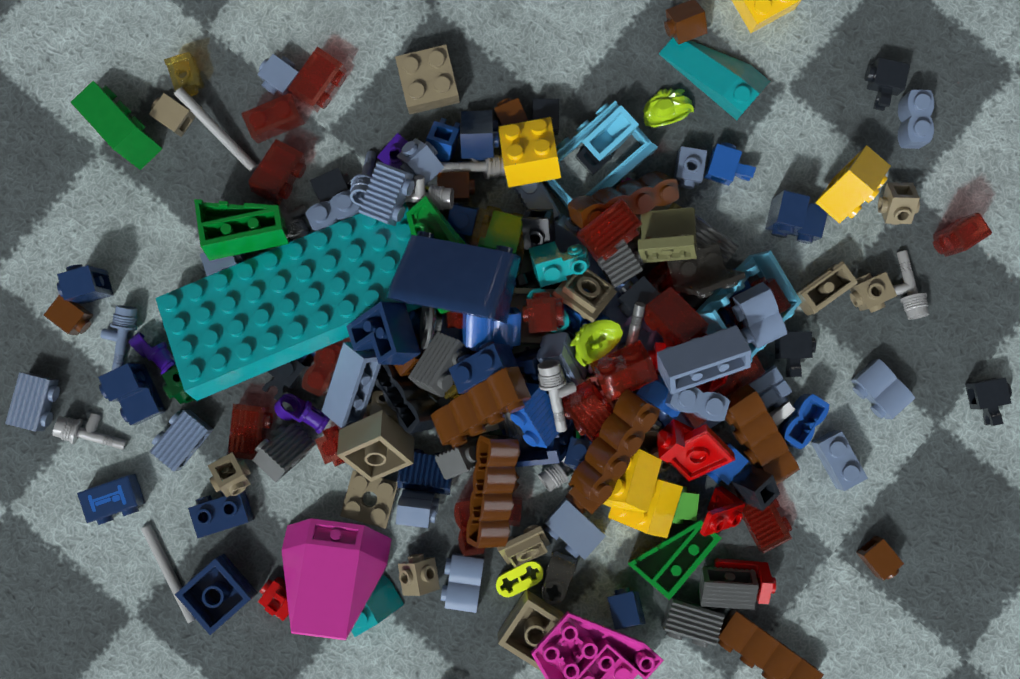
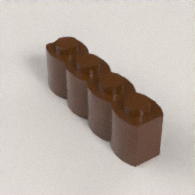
M654 171L645 174L639 180H626L616 186V188L606 187L596 191L592 196L582 195L576 197L568 203L571 222L584 231H595L604 227L608 222H621L632 214L647 213L655 206L670 205L679 198L678 184L676 179L662 172Z
M506 367L492 374L485 381L475 385L466 393L458 396L448 405L436 410L431 414V418L442 446L451 444L454 448L465 444L467 437L485 432V426L488 424L494 425L505 420L504 415L508 412L514 413L525 407L524 403L531 396L519 367Z
M746 384L728 396L727 399H729L730 404L725 420L729 425H734L736 430L733 431V434L741 445L745 444L747 449L744 453L752 464L756 463L759 469L772 474L777 485L799 471L800 468L795 458L789 451L785 440L779 433L775 422L768 413L757 391Z
M629 389L624 391L618 398L613 413L603 423L599 437L589 446L585 460L575 469L571 478V484L587 499L601 505L606 502L615 488L616 481L627 470L631 457L640 449L645 433L657 421L660 409L641 395Z
M480 435L477 442V463L473 473L474 489L470 498V518L466 532L467 543L476 548L505 547L511 530L508 520L514 507L512 492L517 482L515 465L520 456L519 441L511 436Z
M732 608L724 619L719 634L720 640L717 643L730 653L733 649L740 653L739 659L750 668L756 665L762 669L761 675L764 678L821 679L824 676L819 669L737 610Z

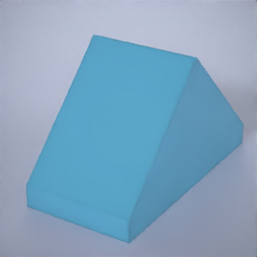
M621 105L590 133L582 143L600 162L618 149L639 124Z

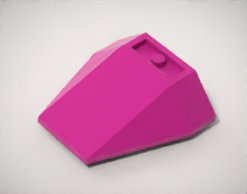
M311 518L287 525L282 546V558L291 633L347 640L388 565L392 539L365 525Z
M568 611L531 651L545 679H634L638 674L643 679H648L664 661L643 641Z

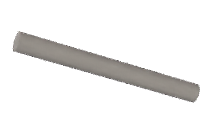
M182 87L176 90L174 95L251 172L257 164Z
M151 524L143 527L141 531L187 623L196 620L175 596L182 586Z

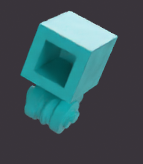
M555 241L529 248L534 273L540 287L567 280L566 276L571 274H583L590 267L587 247L581 244L570 246L566 253L559 252Z

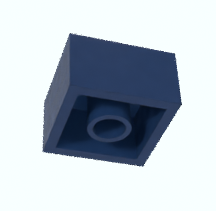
M222 554L182 587L175 596L207 633L211 635L255 597L258 592L227 556Z

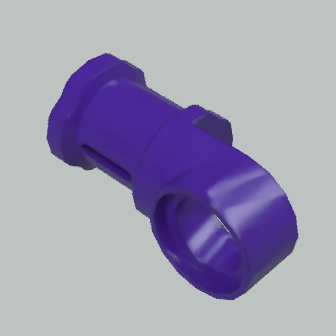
M140 332L128 340L137 353L144 358L146 357L149 361L152 360L160 368L161 375L167 372L173 365H176L174 356L167 350L165 342L151 347L143 339L145 336Z
M286 393L282 395L274 406L275 413L281 419H294L299 423L303 421L313 427L318 434L324 430L330 420L323 412L312 406V402H305L293 394ZM282 403H289L293 408V412L287 411Z

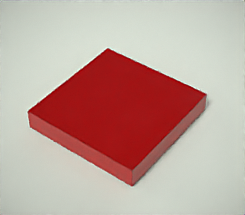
M704 424L684 434L685 449L669 463L688 481H691L734 461L735 454L707 424Z

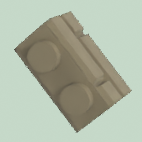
M842 261L836 263L796 291L802 301L799 306L807 316L815 314L858 282L845 263Z

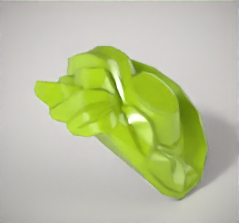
M672 88L669 90H659L644 107L643 118L645 125L659 127L672 124L684 119L690 112H694L692 101L682 95L685 90H673Z
M597 320L593 323L583 324L580 330L575 332L576 337L570 342V346H576L575 358L581 366L585 367L586 364H594L600 361L620 342L623 331L620 325L612 320Z

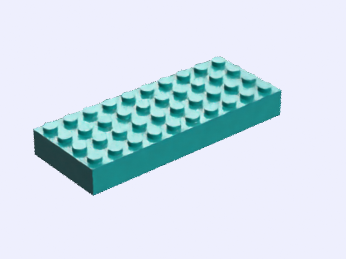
M406 202L403 204L405 207L404 216L400 222L396 223V226L359 213L327 228L289 242V244L282 245L156 297L155 299L184 391L196 401L348 338L349 334L346 326L381 301L402 303L387 298L390 283L411 237L406 213L409 211ZM406 304L408 312L422 307Z

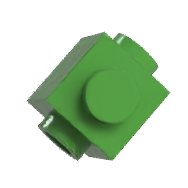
M683 486L672 523L683 524L684 520L697 521L699 494L687 491V486Z

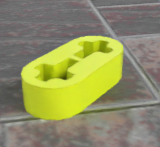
M531 560L503 572L496 580L498 593L503 597H512L538 584L543 578L542 566L537 561ZM528 566L539 570L536 572L535 579H532L530 576L521 579L520 576L527 573L526 567ZM504 578H507L509 581L518 578L519 581L512 585L513 590L508 591L507 588H501Z

